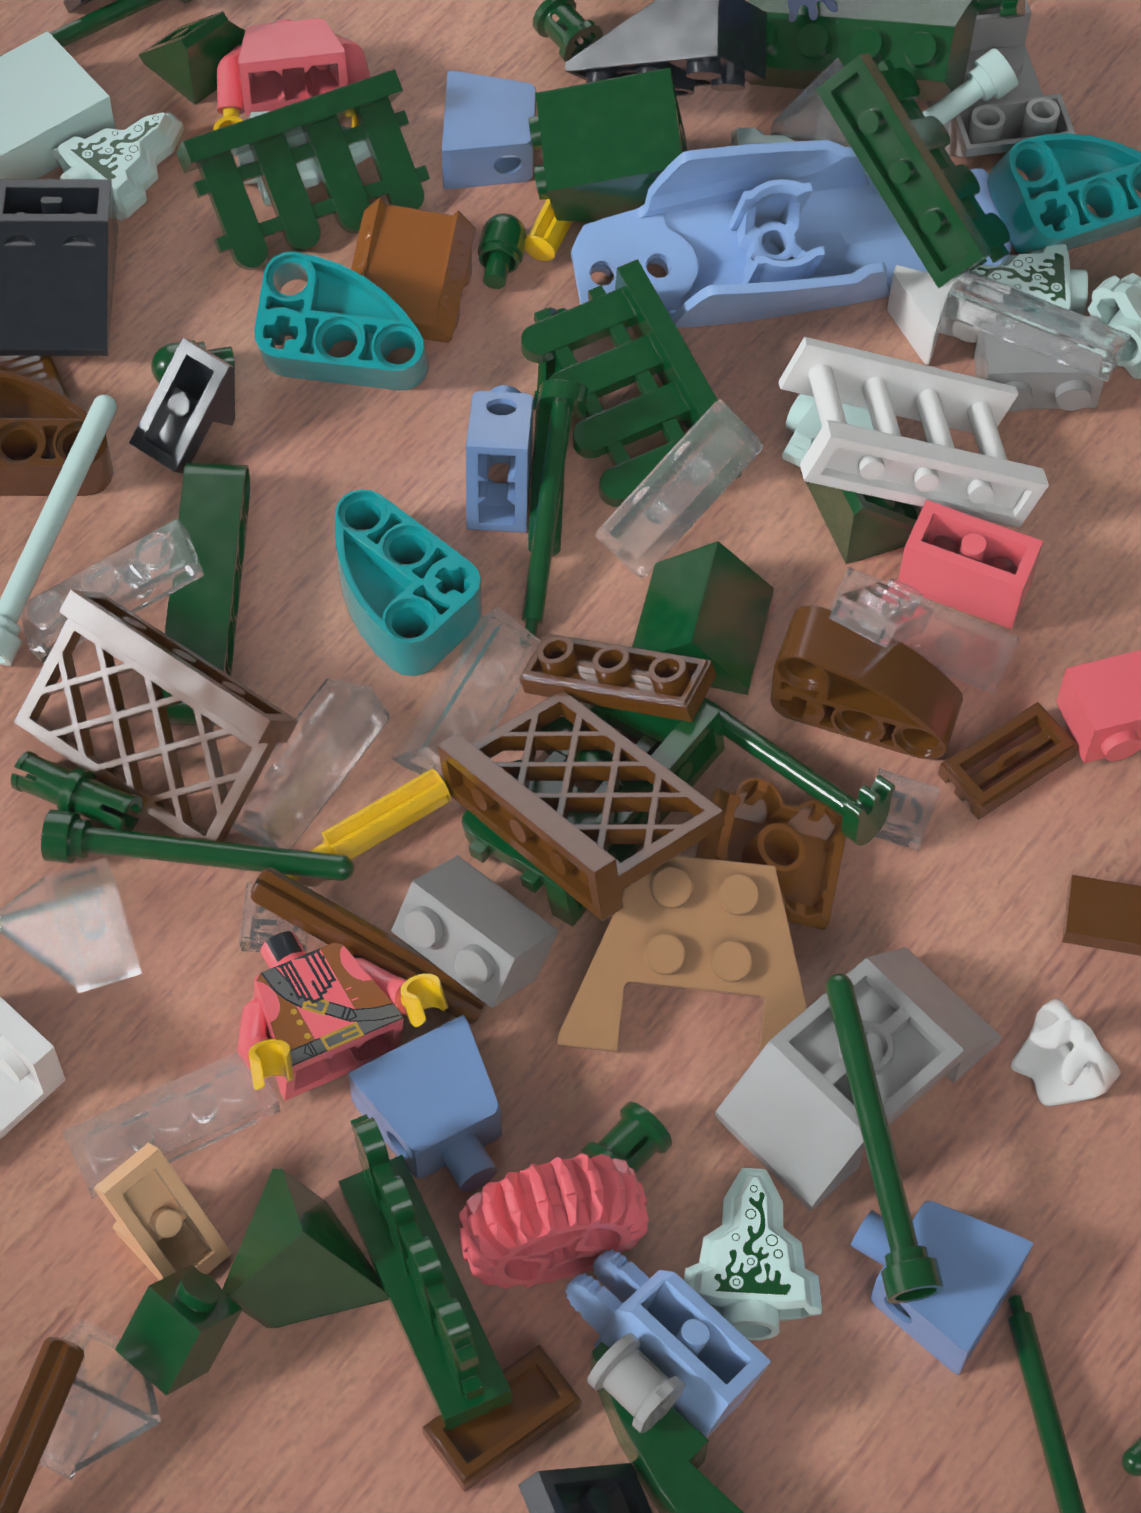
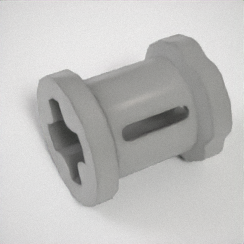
M629 1333L619 1339L600 1358L591 1370L587 1383L595 1390L604 1388L634 1417L632 1426L639 1433H645L673 1407L682 1395L686 1384L678 1376L668 1378L639 1350L641 1341L634 1334Z

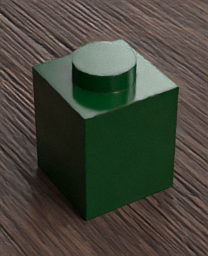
M190 1264L148 1286L115 1351L167 1396L209 1372L243 1308L226 1295L213 1278L201 1273Z

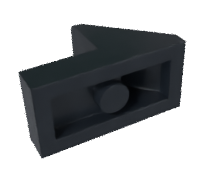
M182 338L129 444L170 470L184 474L186 463H192L212 422L232 426L235 421V367L191 340Z
M632 1463L537 1471L518 1485L529 1513H653Z

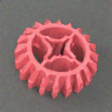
M579 1154L572 1159L565 1160L557 1156L548 1163L540 1165L532 1163L528 1169L520 1172H508L505 1179L499 1182H489L482 1188L481 1193L473 1194L466 1201V1206L458 1213L460 1221L459 1242L464 1260L469 1262L472 1276L480 1278L481 1283L492 1286L498 1285V1287L505 1289L516 1285H523L528 1289L535 1284L552 1283L557 1280L575 1277L588 1270L595 1271L592 1267L595 1264L594 1260L607 1249L609 1251L613 1249L615 1252L620 1251L621 1255L624 1251L632 1250L639 1243V1239L648 1232L647 1223L649 1218L645 1207L648 1205L642 1183H638L634 1169L629 1168L625 1160L612 1159L610 1156L603 1154L589 1158L586 1154Z

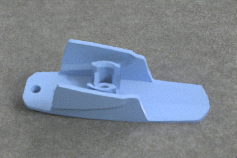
M830 140L745 144L683 152L666 167L650 186L643 206L583 225L571 250L580 304L589 301L588 290L600 286L592 280L591 275L593 273L603 272L608 277L614 276V280L610 284L602 285L607 294L615 290L617 267L638 259L677 328L756 321L890 296L896 265L928 273L872 180L865 174L864 167L852 148L842 146ZM983 168L970 169L980 185V192L975 195L979 205L985 214L994 213L1000 218L989 192L987 183L989 174ZM1010 241L1005 244L1009 253L1012 246ZM987 257V262L983 265L998 266L1006 257L995 263L992 262L990 257ZM652 264L660 265L664 268L666 276L656 278L648 272L647 267Z

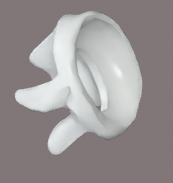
M1058 998L1049 1001L1037 1012L1029 1037L1011 1064L1013 1071L1032 1078L1037 1097L1045 1106L1075 1103L1100 1096L1108 1091L1121 1073L1113 1058L1098 1042L1091 1027L1082 1020L1075 1018L1064 1002Z

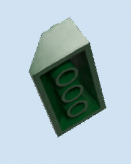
M748 0L752 5L767 12L766 80L750 81V85L815 90L857 56L869 53L876 65L890 59L895 68L902 67L909 71L920 88V96L916 99L939 101L964 83L980 1L835 0L838 3V10L836 12H831L822 1L816 3L818 9L817 19L811 20L807 6L802 5L799 8L796 20L790 22L788 20L789 7L787 0Z

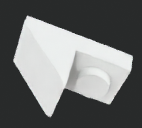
M896 265L887 311L921 360L926 365H929L939 333L959 338L965 342H976L981 318L1004 317L1009 293L954 280L949 285L938 289L929 273Z

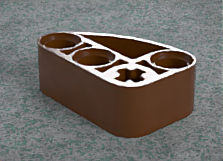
M0 370V496H49L87 413L77 404L52 388L27 377ZM106 434L77 496L97 494L103 491L112 480L114 472ZM22 454H32V456L26 460H13L15 457Z
M810 605L796 609L792 616L774 665L770 700L773 708L787 719L916 758L937 759L942 757L947 751L963 702V694L941 670L898 639L850 616L823 607Z

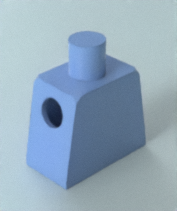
M448 71L442 140L443 189L528 182L533 178L534 149L528 118L536 116V88L531 83L459 71Z
M500 385L494 387L491 391H477L472 395L466 440V521L468 530L527 533L533 448V396L528 393H521L512 386ZM496 463L509 464L507 483L491 481L488 478L489 467Z
M464 1015L348 1073L354 1105L362 1115L367 1114L368 1118L373 1117L384 1142L396 1156L403 1155L414 1177L424 1178L447 1166L462 1192H469L483 1186L495 1176L497 1168L484 1146L497 1140L502 1135L501 1111L469 1023Z
M925 1201L912 1221L918 1245L927 1247L929 1257L936 1258L938 1261L944 1290L937 1295L919 1301L900 1304L889 1303L880 1271L870 1299L880 1311L944 1366L959 1375L1021 1273L1034 1243L937 1202ZM871 1210L856 1232L851 1246L883 1265V1270L887 1267L884 1257L890 1253L882 1215Z

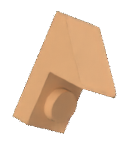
M149 1142L94 1187V1190L117 1220L113 1225L117 1235L159 1280L190 1264L201 1273L207 1275L232 1254L161 1150Z

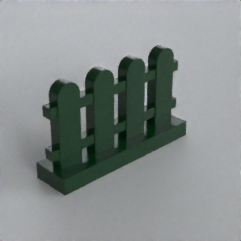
M869 53L862 54L815 89L938 289L949 285L967 271L976 270L987 262V257H990L992 262L995 263L1010 254L1005 247V244L1010 241V234L1006 225L996 214L984 213L975 198V195L980 192L977 178L965 165L959 164L955 166L945 150V147L950 144V136L944 125L936 117L924 116L915 101L920 96V88L909 71L902 67L895 68L890 59L876 65Z
M395 69L196 136L181 143L176 153L184 173L199 169L202 180L196 181L193 184L198 198L209 195L224 234L214 240L219 254L230 250L234 262L240 268L253 270L261 266L267 258L268 247L265 241L266 237L282 232L287 244L292 249L307 251L316 245L320 239L321 230L317 219L335 214L337 222L343 230L349 233H358L364 210L370 206L369 201L386 195L390 205L413 209L421 207L424 201V191L421 183L428 181L430 176L425 165L415 168L400 129L409 124L405 110L394 113L391 102L403 91ZM356 115L359 126L342 131L339 120ZM304 133L307 144L290 149L286 138ZM362 141L367 143L380 181L366 186L362 184L348 147ZM252 151L255 161L237 167L234 156ZM314 158L329 199L311 205L296 164ZM258 177H262L276 214L275 218L258 223L243 183Z
M638 259L617 267L614 291L606 294L602 285L588 290L589 301L554 316L551 315L548 308L534 313L535 323L528 326L521 336V351L524 357L534 363H544L555 358L561 370L554 373L549 379L570 380L583 384L589 389L586 409L587 418L580 421L574 428L573 447L584 458L592 459L607 454L614 467L607 469L601 475L599 483V495L603 502L612 507H622L634 502L637 510L640 511L652 506L653 498L651 494L686 479H689L693 488L707 482L708 475L706 471L711 469L719 485L741 477L746 449ZM631 327L637 339L632 340L626 328ZM607 336L610 337L615 348L580 363L577 362L572 353L573 350ZM652 375H658L663 384L662 387H658ZM633 383L636 384L642 394L641 396L604 411L597 398ZM684 421L690 432L689 435H685L679 425L680 422ZM662 430L668 444L630 459L624 446Z
M702 702L692 722L581 703L607 724L637 739L638 743L636 745L691 787L694 786L725 749L720 711ZM559 717L542 727L541 732L573 731L574 724L565 717ZM569 750L545 751L549 757L544 762H567ZM581 750L579 762H611L613 754L608 750ZM530 781L528 789L533 793H561L563 781ZM596 781L601 785L594 793H606L608 781ZM620 781L618 793L653 792L654 785L649 781ZM574 786L573 793H587ZM465 811L462 816V826L466 839L471 843L469 846L470 855L482 863L492 855L523 873L520 877L522 886L534 893L542 885L546 886L552 915L573 927L588 909L470 811ZM569 812L568 821L571 824H601L603 812ZM615 812L613 824H647L649 812ZM670 812L660 813L659 824L664 821ZM609 844L608 853L622 863L633 856L643 844Z
M367 1114L351 1120L363 1171L338 1181L341 1194L443 1424L448 1431L512 1403V1391L403 1155L389 1159L384 1139L373 1117L368 1118Z

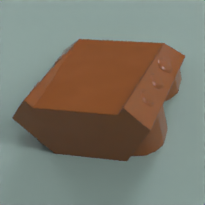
M379 198L364 210L351 270L366 277L385 291L408 315L423 339L449 343L452 340L454 330L457 328L460 318V300L463 288L469 284L472 275V245L476 228L459 210L454 215L388 205Z
M757 777L746 779L734 791L716 787L710 801L723 810L725 826L699 841L695 858L775 866L787 921L825 930L830 922L846 837L841 833L843 817L837 816L832 809L815 800L804 802L799 807L785 804L780 792L772 783Z

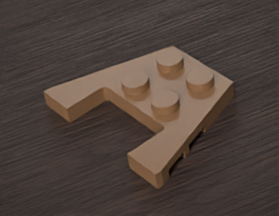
M676 856L626 887L622 895L623 909L612 916L560 1029L557 1045L618 1053L624 989L628 984H639L761 998L764 1002L759 1047L760 1054L774 1036L807 1009L775 866Z

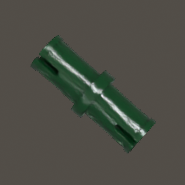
M31 751L24 752L14 766L28 773L25 777L12 773V788L57 805L58 810L78 812L80 816L82 815L115 830L132 831L138 823L139 818L127 813L129 809L142 812V798L97 781L95 774L79 766L70 770L41 758Z

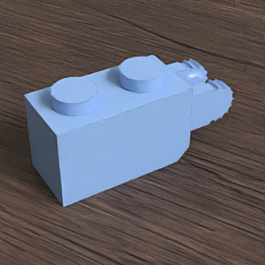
M607 1249L594 1260L595 1264L592 1266L595 1270L593 1273L598 1278L597 1281L593 1279L592 1275L589 1277L586 1273L583 1276L579 1274L566 1285V1298L569 1299L570 1305L575 1308V1311L580 1312L581 1317L600 1334L594 1345L595 1348L601 1342L611 1348L623 1336L632 1333L641 1341L639 1350L668 1378L678 1376L686 1386L680 1398L673 1405V1408L701 1434L708 1438L743 1402L771 1361L675 1272L659 1270L649 1278L632 1261L629 1262L626 1256L621 1255L620 1251L615 1252L613 1249L610 1251Z

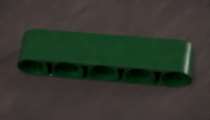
M186 463L165 634L231 676L250 503L248 465ZM162 688L164 698L173 696ZM181 703L167 707L170 724L197 725L194 710L187 704ZM212 721V726H219Z

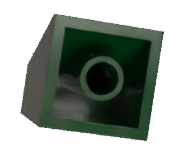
M670 68L535 93L538 116L528 118L533 149L534 151L542 150L544 165L534 166L535 180L540 200L550 199L556 220L594 222L640 208L645 204L648 189L675 158L681 153L688 151L685 128Z

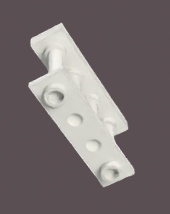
M808 337L803 338L779 379L780 389L814 397L822 428L800 463L803 479L806 482L923 507L926 500L986 521L1018 528L1021 527L1049 486L1043 468L1007 460L997 427L1019 395L1015 386ZM842 403L868 409L874 430L847 424ZM896 416L921 421L927 442L902 437ZM949 428L974 433L980 454L955 449Z

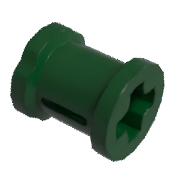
M545 0L540 4L533 17L535 31L542 37H549L560 48L559 55L564 62H567L603 36V31L596 22L586 21L576 10L574 0ZM556 14L560 19L555 22L552 15ZM581 37L583 43L579 44L576 39Z
M630 1101L621 1108V1119L598 1143L589 1142L581 1150V1153L588 1155L589 1158L603 1154L610 1156L612 1159L625 1160L628 1167L634 1169L636 1174L656 1152L660 1154L665 1153L672 1146V1138L665 1126L655 1115L640 1104Z

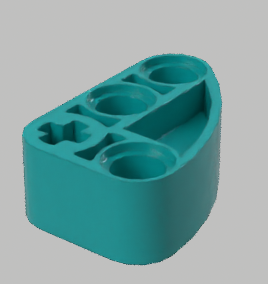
M1070 133L1045 134L1027 138L1016 143L989 172L987 181L989 192L1001 220L1009 231L1010 242L1019 254H1031L1032 251L1042 250L1046 246L1066 244L1067 250H1071L1141 226V198L1135 191L1136 189L1141 193V152L1115 141L1090 135ZM1016 167L1021 169L1026 174L1028 180L1024 179L1018 173ZM1087 204L1095 210L1097 216L1090 212Z
M283 252L273 257L267 264L263 274L254 333L255 341L267 368L274 374L289 378L399 391L410 390L419 386L426 378L429 362L424 340L419 330L404 310L385 291L366 277L339 263L319 256L298 252ZM300 279L307 282L306 287L295 295L280 293L282 287L291 280ZM285 336H293L294 339L286 340L283 349L275 347V345H283ZM340 341H350L356 344L355 350L348 356L336 358L328 354L331 347ZM406 347L415 352L413 357L404 364L395 365L386 361L390 352L397 348Z
M360 489L351 491L340 499L335 510V542L341 589L349 614L363 639L374 653L391 669L407 676L425 674L470 635L480 623L482 600L479 571L469 560L383 495L373 490ZM405 562H416L413 564H401ZM408 634H417V635H420L419 637H415V638H404V637H403L404 635H408Z

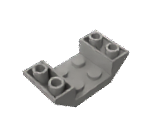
M1025 0V15L1021 17L1005 19L1000 16V7L977 12L964 82L968 80L967 73L974 69L973 62L992 48H995L1012 67L1019 85L999 100L994 97L988 101H984L982 98L944 124L950 136V144L945 147L949 155L971 157L1008 152L1016 143L1023 139L1045 134H1076L1061 93L1043 96L1025 46L1031 18V10L1027 0ZM926 100L928 108L937 101Z
M906 947L867 957L847 974L854 986L888 1126L944 1076L955 1083L1001 1041L1002 1036ZM827 992L766 1044L715 1111V1117L810 1212L859 1169L865 1148Z

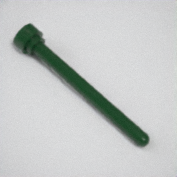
M49 810L45 817L41 834L42 857L45 861L72 864L76 858L85 859L89 853L256 872H262L265 868L272 867L285 875L345 881L354 872L352 860L345 855L92 827L90 820L81 819L78 812Z
M834 974L827 980L826 992L890 1248V1253L884 1257L887 1267L881 1271L887 1300L889 1303L894 1304L923 1300L937 1295L944 1290L938 1261L936 1258L929 1257L927 1247L918 1245L853 983L845 974Z

